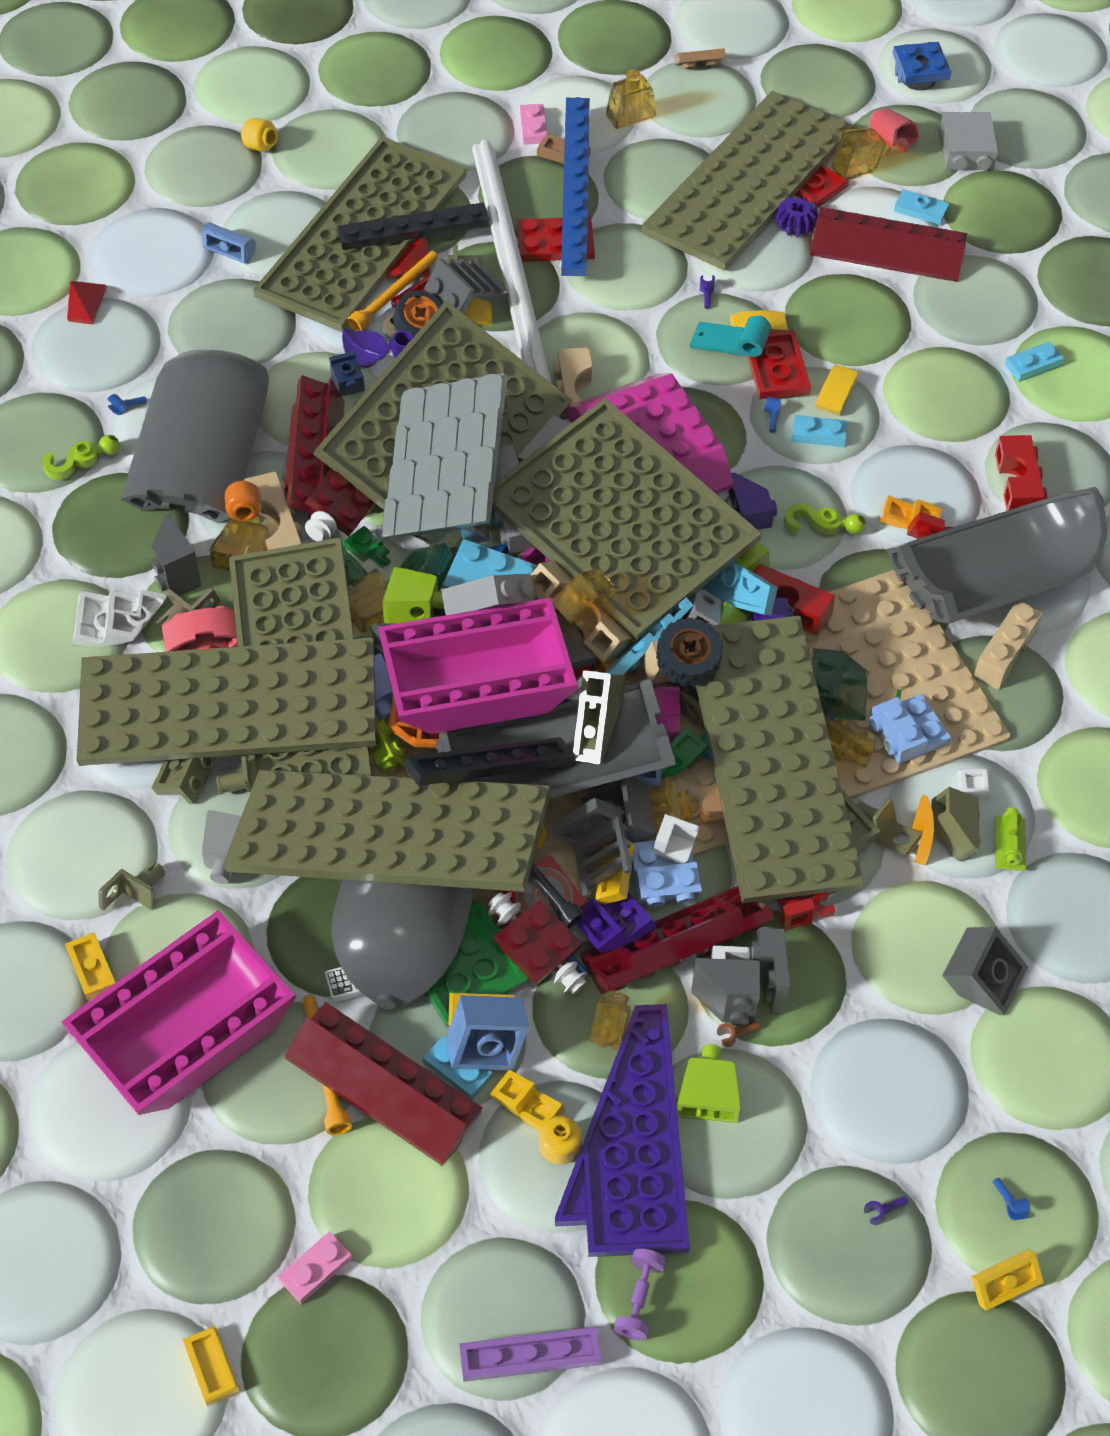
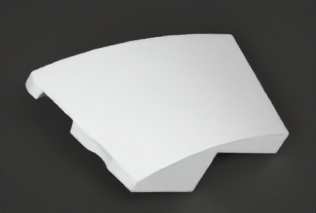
M110 590L109 596L80 591L72 644L80 646H111L133 641L164 603L166 594L140 590L139 595Z

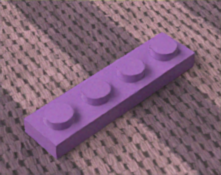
M597 1327L459 1343L463 1382L601 1365L602 1361Z

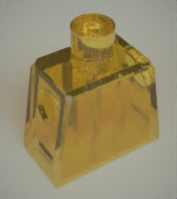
M628 70L626 72V79L614 82L611 86L605 115L616 129L656 117L653 88L638 70Z
M843 129L831 167L838 175L849 181L875 171L878 168L882 155L889 154L891 147L885 144V141L875 129Z
M261 515L247 522H240L234 519H230L210 547L212 567L230 571V556L266 550L265 540L269 538L268 527L262 525L264 519Z
M377 568L371 570L348 587L352 623L364 635L372 633V624L377 623L380 625L384 622L383 599L388 582Z
M600 568L579 574L551 601L571 624L578 626L613 595L617 589ZM593 581L597 584L598 588L592 584Z

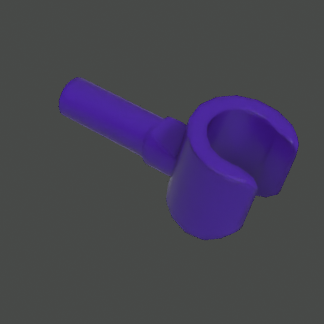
M703 275L700 277L699 290L704 293L705 309H710L711 293L714 292L715 288L714 275H712V280L710 281L704 280Z
M903 1196L882 1205L877 1201H870L865 1205L864 1213H868L870 1210H877L880 1214L877 1217L871 1218L870 1224L879 1225L882 1223L885 1214L908 1204V1200Z

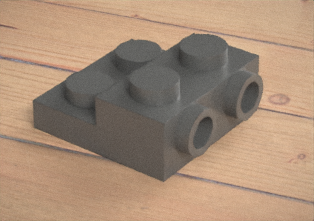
M770 926L761 927L757 930V941H752V956H750L749 960L760 961V986H764L765 1003H770L771 1014H784L790 988L784 929H775Z

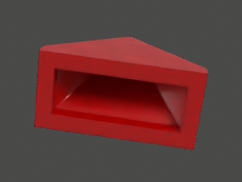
M422 238L413 242L387 273L386 278H401L428 254L427 240ZM430 266L427 269H425L418 277H426L430 275Z
M70 281L67 320L93 325L107 289L106 285Z

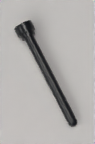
M532 863L529 877L557 909L556 914L559 916L558 918L570 929L583 918L585 913L577 904H572L571 901L567 902L536 865Z

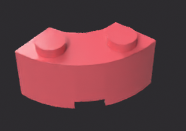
M884 108L880 111L875 110L870 117L869 134L891 148L896 147L905 153L919 140L918 125L891 108Z
M226 606L177 613L172 619L162 625L166 652L208 649L211 644L221 648L238 647L234 610Z

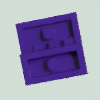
M629 892L627 899L605 905L599 904L593 898L581 907L585 915L576 924L600 953L625 946L657 927L653 919Z

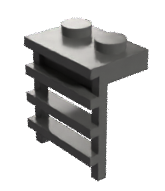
M439 259L424 287L428 293L438 298L441 304L447 300L463 314L466 313L473 298H507L509 295L474 259H470L468 263L464 259H460L458 263L454 259H449L448 263L444 259Z
M598 798L586 801L584 805L564 815L562 819L551 825L554 837L569 842L574 846L582 894L585 898L592 896L591 888L622 869L627 874L632 872L631 864L634 863L633 857L628 852V848L631 847L630 841L626 840L625 832L628 831L627 825L622 823L621 818L625 815L624 810ZM617 838L616 842L585 860L584 857ZM620 853V857L588 876V872Z

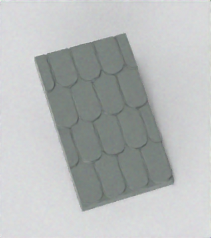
M488 374L483 377L466 378L456 382L438 383L429 387L412 388L404 391L401 396L399 425L396 426L388 498L385 499L382 538L391 539L412 535L440 549L460 546L463 539L474 543L491 541L490 519L507 388V374Z

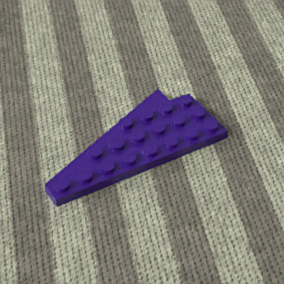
M667 1004L635 1005L555 1215V1227L586 1225L588 1257L633 1255L636 1249H648L660 1254L689 1253L690 1245Z

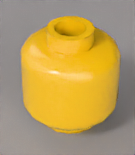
M250 118L245 122L241 130L242 142L251 150L267 152L272 149L278 139L274 124L265 119Z
M566 1116L549 1118L542 1125L539 1132V1150L542 1156L549 1162L557 1165L567 1164L578 1156L582 1141L581 1130L578 1124L572 1118Z

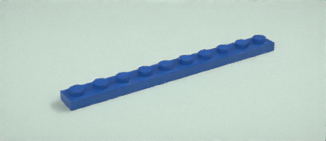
M566 97L561 276H586L590 98Z

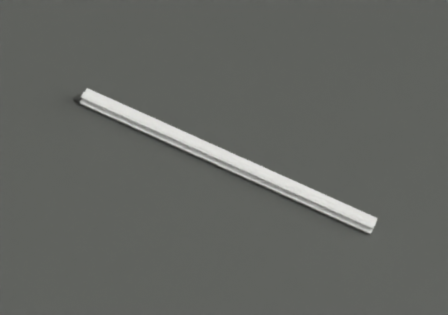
M481 140L480 144L473 145L472 151L489 216L504 287L509 293L507 299L521 359L551 382L494 146L490 145L489 140Z

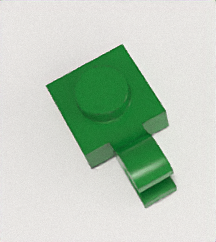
M365 526L344 540L345 549L363 563L370 558L379 567L384 568L391 562L386 557L390 551L383 545V540Z

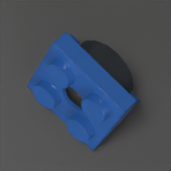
M939 42L905 44L893 47L892 54L896 61L895 76H898V83H903L910 89L923 91L933 87L936 81L950 80L952 72Z

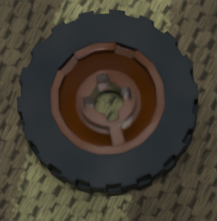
M681 618L674 623L668 624L667 628L661 632L656 651L657 665L659 669L661 668L662 674L665 677L667 676L671 682L679 683L681 686H697V684H704L708 679H712L716 671L719 670L723 654V642L720 640V634L713 629L711 624H706L701 619L687 618L682 620ZM686 649L693 650L692 652L689 651L688 653H685Z

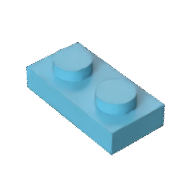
M1047 342L1007 357L1005 365L1020 382L1062 366L1064 358L1051 342Z
M794 415L792 442L845 447L847 420Z
M444 1035L423 1057V1063L471 1100L493 1078V1073L488 1069H452L446 1036Z

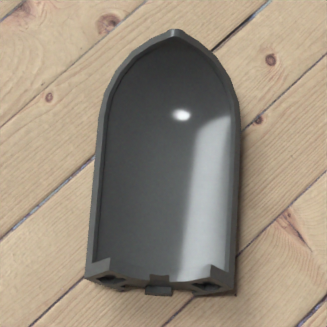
M191 350L178 354L166 362L156 378L121 500L141 511L157 508L171 509L172 504L186 506L185 512L203 516L216 523L231 518L225 509V490L234 482L244 481L267 397L269 384L267 368L249 357L225 350Z
M1096 487L1065 493L888 548L887 552L899 581H905L912 591L909 597L920 610L927 609L931 613L933 620L941 623H953L1075 582L1090 573L1103 555L1107 538L1103 497Z
M647 679L623 687L621 707L602 764L574 760L573 764L568 766L460 781L547 785L551 791L550 798L669 767L676 765L664 723L657 724L655 717L661 716L651 679ZM580 699L559 704L546 714L478 725L456 731L439 733L440 740L435 741L437 751L440 753L561 737L573 752Z
M342 880L333 911L331 935L336 957L349 981L367 998L384 1010L396 1009L427 992L445 973L458 952L465 933L474 888Z

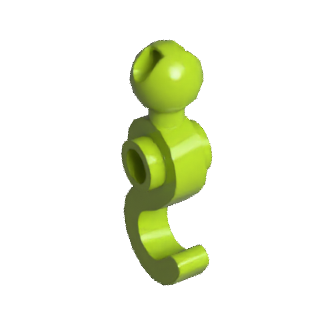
M105 435L95 445L90 441L77 442L68 452L65 464L59 467L53 466L55 462L53 453L47 452L42 458L44 473L47 477L54 480L66 479L75 472L76 466L79 468H89L96 464L99 458L98 455L102 453L105 455L116 454L120 449V441L114 435Z
M803 503L789 506L784 516V525L793 534L799 532L800 524L794 519L798 516L806 518L817 532L827 536L836 534L840 528H846L849 533L854 535L860 534L866 527L865 518L861 514L853 513L846 518L842 517L839 511L833 508H822L816 512L813 507Z

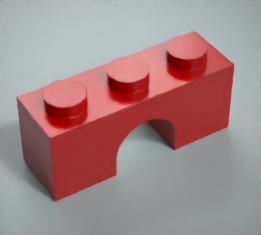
M1032 435L999 436L995 451L999 474L1008 473L1017 476L1008 477L1003 497L1006 511L1047 499V489L1042 487V467L1037 464L1038 447L1033 445Z
M758 564L753 573L778 587L775 598H788V604L794 607L793 616L801 617L803 630L818 636L833 614L835 595L824 589L807 584L800 579L778 572L773 568Z

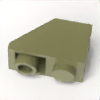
M949 786L931 799L934 829L955 859L963 861L980 849L979 798Z

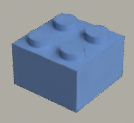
M460 995L446 1037L451 1068L514 1070L529 1029L523 998Z

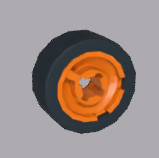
M422 290L404 294L399 300L393 315L396 330H406L414 338L442 304L434 295Z

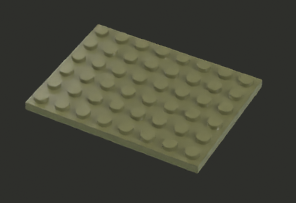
M446 300L315 449L314 455L335 472L338 471L350 484L363 492L384 510L385 499L388 498L390 469L393 465L396 426L399 425L401 396L404 391L412 388L429 387L438 383L456 382L466 378L483 377L488 374H507L508 379L499 447L513 444L517 459L518 455L553 415L559 418L571 404L572 399ZM468 527L416 535L444 557Z
M606 398L497 480L494 486L492 508L550 561H555L636 640H639L667 614H671L676 610L678 604L685 597L689 599L761 540L762 533Z

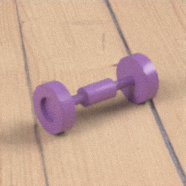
M636 1249L633 1252L631 1263L638 1269L643 1270L641 1280L636 1281L631 1301L633 1306L631 1317H617L614 1331L625 1338L645 1340L648 1336L649 1325L638 1319L640 1308H644L650 1286L647 1282L649 1272H663L666 1258L652 1250Z

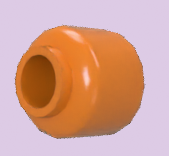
M237 481L227 487L224 499L225 509L229 517L236 521L247 522L259 515L262 506L261 495L254 483Z

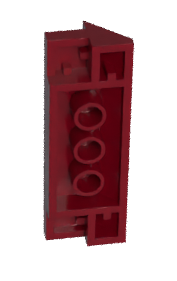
M820 207L810 256L958 282L968 233Z
M301 375L297 384L296 402L291 412L284 490L288 491L287 506L309 512L308 520H310L316 511L308 506L305 501L331 469L314 455V451L344 417L345 401L331 377L327 383Z
M736 886L654 921L657 925L656 928L625 946L601 953L594 947L580 953V957L602 995L608 991L622 990L628 985L627 983L636 979L649 978L655 974V971L663 967L679 965L683 962L684 958L693 954H704L711 949L710 947L718 943L734 941L741 933L756 931L764 927L766 922L773 920L774 916L771 907L759 901L742 903L739 886Z
M327 1002L322 1005L311 1019L309 1017L306 1018L285 1055V1059L441 1166L447 1162L459 1147L463 1136L482 1113L483 1107Z

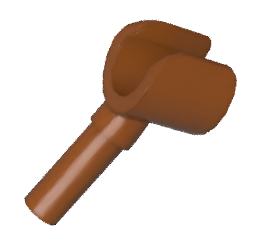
M754 1022L737 1028L727 1023L721 1024L717 1028V1035L730 1033L731 1036L722 1040V1045L732 1047L737 1037L759 1030L760 1024L759 1022Z

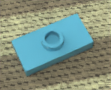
M902 189L894 211L941 225L949 203Z

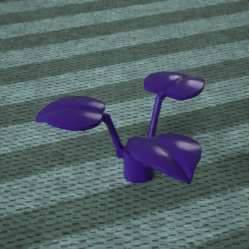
M344 329L342 334L344 352L354 351L359 367L365 368L374 366L377 358L383 360L391 349L393 356L396 358L413 339V335L410 332L399 330L393 334L387 346L385 338L374 331Z

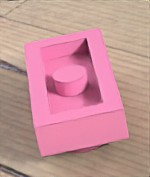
M544 104L520 105L523 145L540 144L547 134Z
M329 1231L278 1276L279 1282L302 1305L352 1260V1254Z

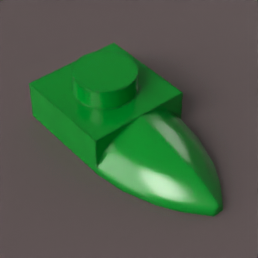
M686 727L670 743L676 765L661 768V779L672 777L682 772L685 768L690 770L709 750L708 744Z

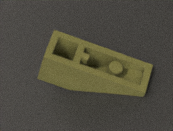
M583 671L573 750L575 754L574 760L602 764L621 707L625 675Z

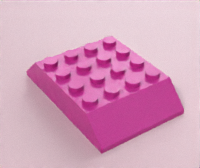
M657 373L571 404L564 411L570 422L573 423L606 398L713 492L717 494L734 487L724 447L672 373Z
M551 597L378 627L399 720L430 734L546 714L578 689Z
M217 910L61 1022L137 1115L170 1109L273 1032L296 999V995L224 915Z

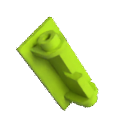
M376 717L377 746H369V749L372 752L377 750L372 755L380 771L390 774L394 772L395 766L399 763L403 766L405 765L404 755L406 751L392 735L393 732L389 730V722L386 719L380 720Z
M1008 808L1003 816L995 815V868L1026 871L1025 818H1022L1017 808Z

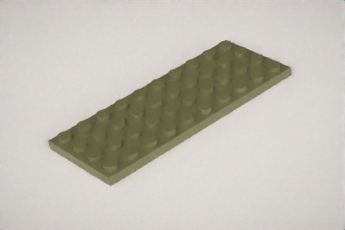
M771 91L642 224L641 233L725 271L776 216L780 202H785L787 197L792 199L798 189L805 185L806 181L811 178V175L816 173L820 166L853 133V124L780 93Z
M381 136L253 289L254 297L343 332L348 325L347 317L363 307L386 278L387 273L416 239L342 250L337 226L438 210L466 177V168Z
M340 537L229 557L238 647L355 639L343 545ZM369 746L249 754L252 787L259 770L372 776Z
M793 616L712 625L713 629L720 634V640L723 642L721 664L712 679H708L704 684H697L696 688L742 903L862 888L864 881L801 617Z
M373 638L82 657L76 758L79 766L377 746L375 651Z
M259 770L223 865L226 872L525 892L551 791L547 785L454 781L418 786L413 778Z

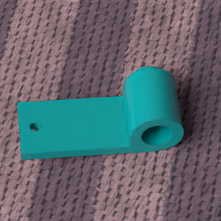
M759 315L749 317L744 328L699 321L691 340L690 348L757 357L764 350L772 326L765 317Z

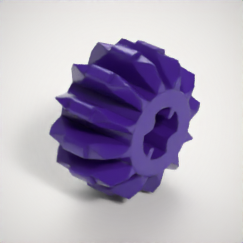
M798 196L795 199L787 197L785 202H780L778 212L776 213V224L779 225L780 231H786L787 236L795 234L797 238L799 234L807 236L809 232L814 231L818 209H816L815 203L808 202L807 198L802 200Z

